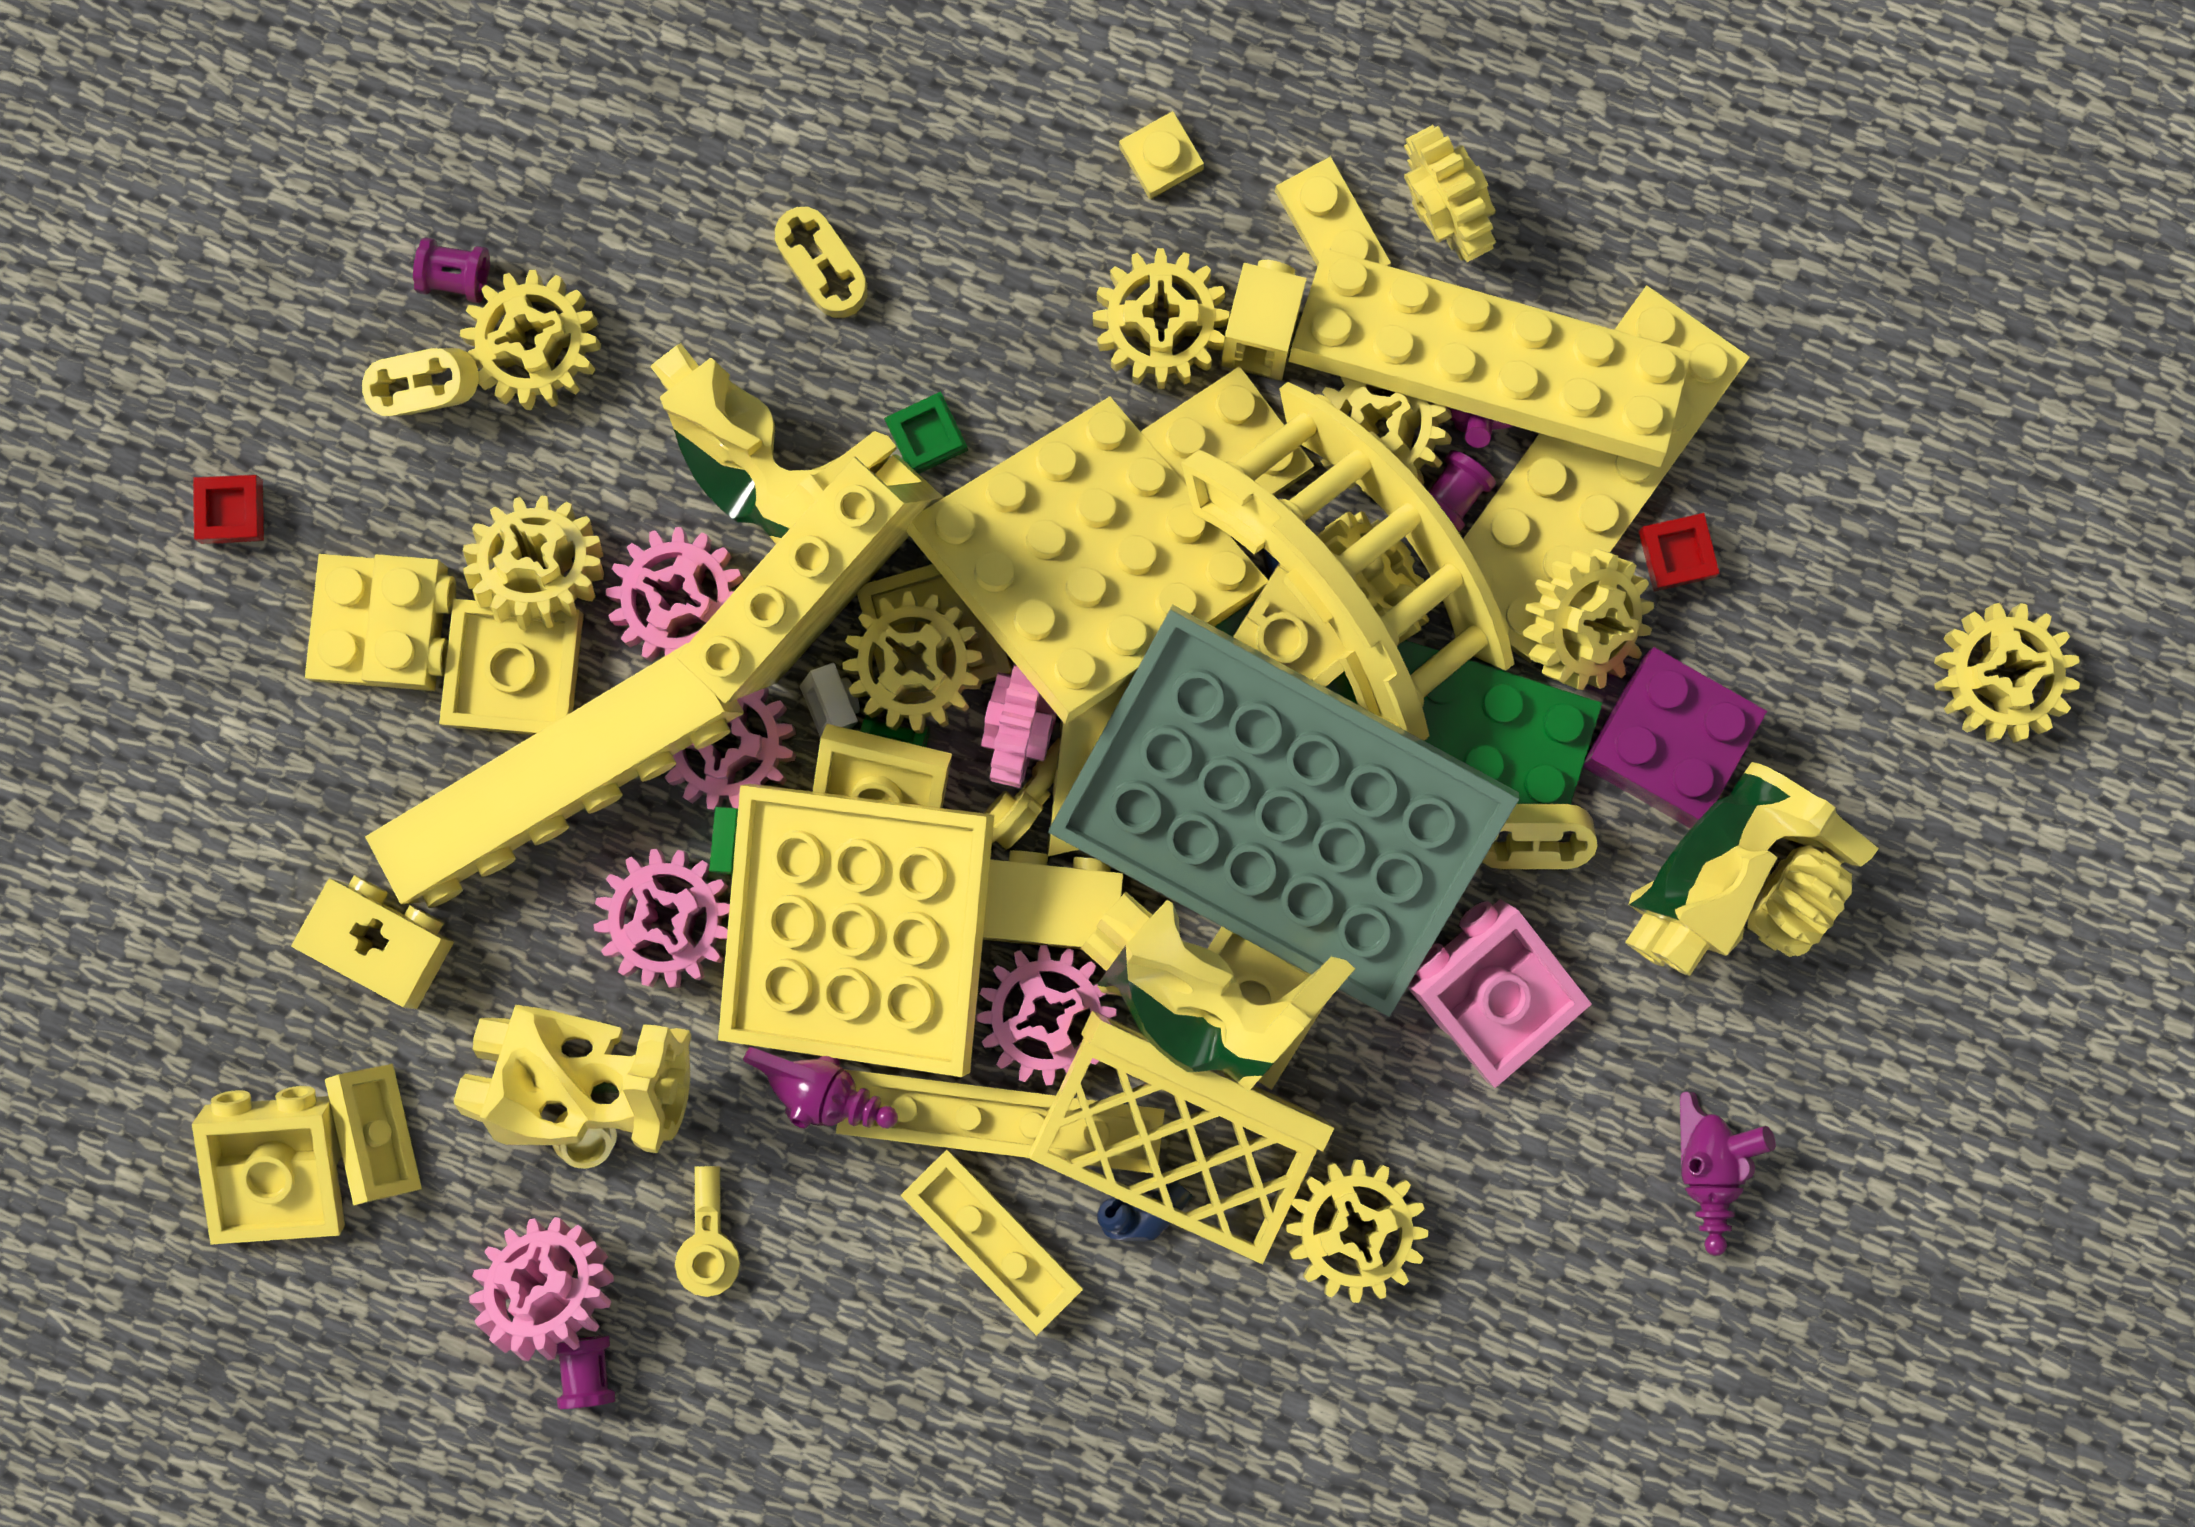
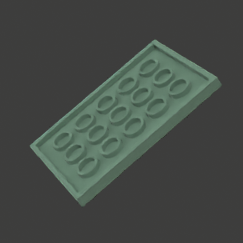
M1172 604L1138 669L1052 822L1048 833L1311 975L1331 956L1348 961L1356 969L1338 989L1390 1017L1519 801V792Z

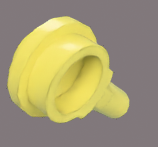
M1057 738L1047 750L1045 761H1038L1033 767L1032 777L1019 793L1013 797L1007 791L1003 792L985 811L984 814L994 815L992 843L997 841L1005 850L1009 849L1026 833L1043 810L1042 805L1051 795L1047 790L1053 784L1055 771L1057 770L1060 738Z
M695 1166V1235L684 1241L678 1250L675 1269L677 1278L685 1289L694 1295L710 1297L723 1293L733 1285L738 1277L741 1263L737 1248L726 1235L721 1233L720 1166Z

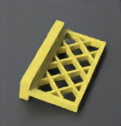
M1092 1011L1081 1033L1084 1039L1032 1145L1028 1157L1039 1164L1263 1264L1317 1150L1324 1151L1334 1127L1321 1116L1255 1085L1247 1091L1231 1076L1219 1070L1186 1072L1160 1053L1142 1033ZM1092 1058L1116 1068L1124 1092L1088 1105L1081 1081ZM1127 1074L1146 1082V1084L1131 1088ZM1161 1089L1174 1095L1181 1119L1146 1131L1136 1099ZM1076 1094L1081 1108L1067 1113ZM1185 1101L1205 1110L1190 1115ZM1128 1102L1138 1135L1103 1147L1092 1115ZM1218 1116L1231 1121L1239 1145L1204 1157L1194 1125ZM1085 1119L1095 1151L1071 1160L1049 1151L1060 1127ZM1243 1127L1262 1136L1247 1141ZM1186 1129L1196 1161L1161 1173L1151 1142ZM1275 1143L1296 1151L1286 1175L1262 1184L1252 1152ZM1143 1145L1154 1177L1131 1186L1115 1181L1107 1158ZM1243 1156L1254 1187L1219 1200L1209 1168ZM1100 1161L1104 1175L1085 1166ZM1201 1172L1211 1203L1186 1213L1174 1208L1166 1184ZM1158 1188L1162 1202L1143 1193ZM1278 1191L1270 1207L1266 1195ZM1258 1198L1265 1219L1252 1243L1231 1233L1224 1211ZM1215 1214L1220 1228L1201 1219Z

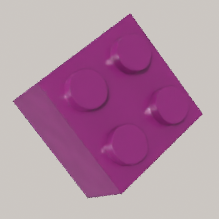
M1653 647L1641 658L1588 751L1583 768L1691 829L1718 800L1767 711Z

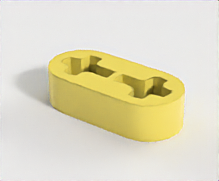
M795 207L786 211L779 218L775 227V241L787 265L815 305L824 314L834 318H846L856 314L863 307L867 298V282L860 266L827 219L818 210L810 207ZM801 224L807 231L815 227L819 229L813 237L821 255L812 259L802 245H796L793 248L788 246L794 241L791 230L795 226ZM830 265L841 280L848 279L849 277L854 279L849 284L851 296L847 300L841 301L837 295H832L827 299L823 296L827 293L829 287L821 271Z
M431 348L381 359L372 363L365 371L362 380V393L370 409L381 416L412 415L460 405L469 401L476 392L479 383V371L474 359L469 353L460 348ZM447 368H451L452 380L447 381L445 385L432 384L431 375L443 373ZM396 379H408V390L398 391L393 396L390 395L389 384L394 383Z
M1516 804L1500 831H1509L1511 833H1508L1505 842L1494 841L1482 863L1497 869L1578 868L1586 864L1595 855L1598 847L1593 819L1587 810L1577 805ZM1563 832H1575L1572 833L1569 842H1558L1562 839Z

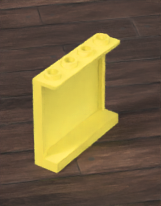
M893 454L876 474L867 468L857 457H853L676 656V659L725 704L776 684L851 602L858 591L868 583L909 537L906 531L910 523L923 510L944 497L897 454Z

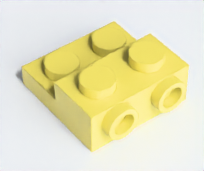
M319 554L305 679L316 682L435 691L436 677L445 676L448 639L441 638L443 613H452L453 599H456V581L454 576H448V567L438 559L375 554V558Z
M295 1086L279 1091L275 1095L276 1100L251 1101V1094L249 1092L235 1090L214 1096L211 1099V1104L203 1107L192 1123V1130L211 1245L339 1236L341 1234L345 1221L336 1165L342 1157L329 1096L316 1097L313 1087Z

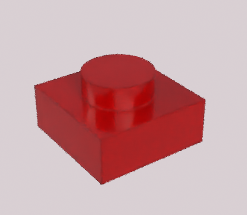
M257 475L193 477L195 541L200 544L264 541L262 478Z
M1705 513L1643 526L1638 531L1654 592L1713 579L1720 574Z

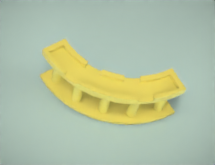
M1287 382L1279 388L1287 424L1236 463L1231 461L1224 462L1198 449L1181 462L1193 514L1232 536L1254 555L1262 548L1268 551L1289 572L1285 575L1283 583L1300 601L1315 623L1323 625L1329 622L1347 652L1338 660L1352 686L1358 705L1424 741L1429 737L1422 708L1426 695L1473 656L1505 671L1514 665L1508 637V623L1500 613L1490 587L1466 543L1432 495L1413 473L1385 445L1364 427L1336 408L1328 398L1321 394L1314 395ZM1300 445L1310 449L1334 465L1290 500H1278L1255 482L1257 478ZM1353 483H1357L1386 512L1388 517L1342 554H1332L1326 545L1306 526L1305 521ZM1406 537L1431 577L1387 613L1379 616L1356 584V575L1402 538ZM1443 601L1454 629L1455 638L1410 675L1397 649L1399 636Z

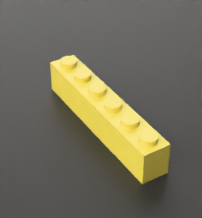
M686 643L368 834L365 838L400 904L426 902L428 908L436 907L459 895L463 891L459 882L479 871L481 877H484L510 865L516 860L512 851L532 840L534 845H539L565 832L569 828L565 819L585 808L588 813H594L613 804L623 796L619 787L639 776L641 781L644 782L670 770L676 765L673 755L691 744H694L696 749H702L728 735L731 730L727 723L744 713L737 699L725 704L676 659V656L688 644Z

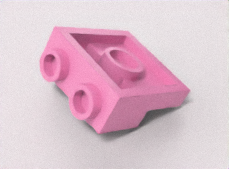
M1501 899L1494 905L1488 901L1479 903L1467 911L1459 923L1463 931L1445 947L1439 943L1433 944L1407 987L1440 1029L1452 1038L1485 1081L1494 1088L1499 1086L1592 1005L1520 911Z

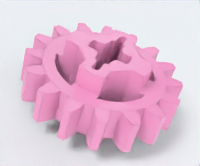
M675 527L672 542L666 543L655 530L649 532L651 548L643 551L640 547L631 543L627 546V549L634 559L632 564L628 567L623 564L614 563L612 570L623 582L621 586L607 588L606 596L614 602L621 603V608L616 609L608 616L615 626L629 624L630 627L621 637V640L628 647L631 648L638 645L641 641H645L641 656L650 662H653L661 651H665L666 656L684 644L689 643L700 630L685 637L675 638L679 629L697 622L705 625L732 595L731 588L744 581L739 569L723 570L732 558L724 547L714 551L711 555L709 554L712 540L705 533H701L693 544H689L687 534L682 527ZM676 558L672 566L655 572L650 570L653 566L664 560ZM707 568L712 572L717 584V602L705 596L701 585L706 576L705 571ZM683 584L684 591L698 607L688 603L686 605L675 603L670 610V605L654 588L657 587L664 591L669 589L677 592ZM637 593L647 598L651 609L646 619L649 622L647 627L643 625L638 615L636 606Z
M1017 665L1013 667L1012 675L1001 672L997 674L984 720L985 726L981 747L995 750L991 762V781L1021 788L1030 759L1045 761L1057 714Z
M768 688L737 699L744 713L728 722L727 725L731 728L732 734L741 741L739 749L730 748L727 750L725 758H721V752L712 745L702 749H696L694 744L686 747L700 752L706 761L704 769L706 774L705 780L701 779L691 768L685 749L673 755L676 765L665 776V779L672 786L685 781L688 782L683 798L693 804L705 793L707 794V809L715 812V807L722 806L723 799H729L733 808H738L740 785H764L768 780L784 785L787 779L777 769L779 761H795L796 754L782 746V740L796 735V731L792 724H778L777 719L787 710L781 700L772 702L767 706L764 704L769 693ZM747 707L752 708L760 715L765 724L768 738L750 732L746 726ZM751 762L761 763L751 776L743 781L734 783L737 771Z
M651 849L648 866L644 867L637 859L629 857L626 859V865L630 875L626 879L612 874L608 875L606 880L616 891L612 898H596L595 904L609 911L608 920L594 924V931L611 934L612 941L601 952L608 958L623 955L624 959L618 970L621 975L629 977L638 968L643 969L641 975L642 985L653 987L658 980L659 974H664L668 987L680 988L681 972L687 971L694 979L701 980L705 977L700 964L701 961L707 958L718 963L722 962L724 957L714 946L718 939L727 940L728 929L721 926L722 918L729 917L730 904L719 903L717 897L726 891L728 885L722 879L707 883L706 878L710 873V864L702 860L692 870H689V856L685 851L677 850L670 864L666 863L661 850ZM664 876L679 877L685 879L694 887L686 888L678 894L666 892L657 878ZM634 893L638 900L634 918L624 925L626 906ZM654 899L670 909L678 908L679 913L671 919L672 925L675 928L673 933L676 938L662 929H652L651 924L659 918L655 909L657 905ZM706 912L705 931L701 940L696 945L691 936L697 916ZM652 943L664 945L674 960L666 962L652 961L641 955L637 950L645 948Z
M1040 945L1038 961L1029 962L1027 957L1019 950L1014 953L1017 969L1010 973L998 965L993 969L996 977L1002 983L998 990L992 988L981 989L980 995L993 1002L991 1011L977 1014L976 1020L983 1024H990L993 1027L994 1032L981 1041L984 1048L1000 1045L1004 1050L996 1064L998 1067L1004 1069L1014 1061L1020 1063L1019 1080L1023 1082L1029 1080L1034 1069L1042 1070L1045 1085L1051 1086L1055 1081L1056 1070L1064 1068L1065 1072H1068L1081 1045L1080 1043L1074 1048L1068 1035L1074 1017L1090 1009V1014L1094 1011L1110 1019L1116 1017L1117 1014L1115 1008L1100 1005L1099 999L1107 993H1102L1097 985L1093 986L1089 981L1096 969V965L1092 961L1078 970L1072 966L1074 950L1067 948L1062 954L1060 961L1051 960L1048 946ZM1052 972L1064 975L1077 983L1079 988L1066 993L1046 987L1040 973ZM1019 983L1025 995L1019 1014L1004 1022L1006 1000L1013 988ZM1041 998H1046L1051 1006L1060 1003L1065 1005L1072 1001L1076 1002L1075 1005L1064 1009L1065 1013L1057 1018L1059 1029L1053 1033L1048 1034V1031L1042 1025L1018 1029L1020 1025L1029 1022V1018L1037 1013L1035 1002ZM1028 1037L1045 1042L1054 1059L1031 1057L1020 1051L1014 1044ZM1094 1058L1091 1060V1063L1094 1065L1100 1062Z
M554 1217L547 1231L535 1218L529 1219L527 1234L519 1237L509 1228L504 1232L507 1246L502 1251L489 1246L484 1251L492 1261L490 1268L474 1270L472 1277L484 1287V1290L469 1296V1303L481 1312L475 1319L476 1325L490 1336L489 1340L501 1351L507 1353L511 1350L523 1361H529L535 1349L548 1361L553 1360L556 1356L557 1344L563 1341L570 1348L576 1350L580 1347L576 1333L582 1327L594 1332L600 1327L591 1316L594 1309L609 1308L611 1305V1300L600 1290V1287L614 1282V1275L603 1265L608 1258L606 1252L593 1241V1238L582 1227L576 1225L571 1229L561 1218ZM570 1256L576 1262L578 1279L572 1278L575 1267L569 1262ZM506 1299L511 1300L508 1312L514 1316L512 1322L507 1314Z

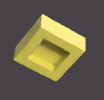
M1173 111L1119 141L1121 152L1149 199L1204 170V163Z

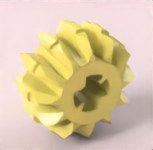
M1811 845L1793 849L1786 859L1779 862L1773 873L1767 876V880L1762 886L1748 916L1747 928L1759 936L1758 939L1774 951L1778 949L1788 957L1807 953L1812 945L1819 943L1823 934L1833 927L1834 920L1845 909L1844 903L1852 894V874L1841 867V862L1826 851L1822 853Z

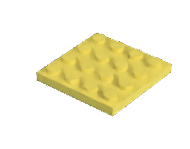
M1111 397L1106 398L926 508L910 523L906 531L1064 724H1067L1131 681L1172 604L1202 621L1216 626L1257 599L1268 582V579L1229 534L1193 514L1187 485L1157 450L1151 446Z
M757 784L740 785L718 1040L958 1077L969 1074L994 815Z

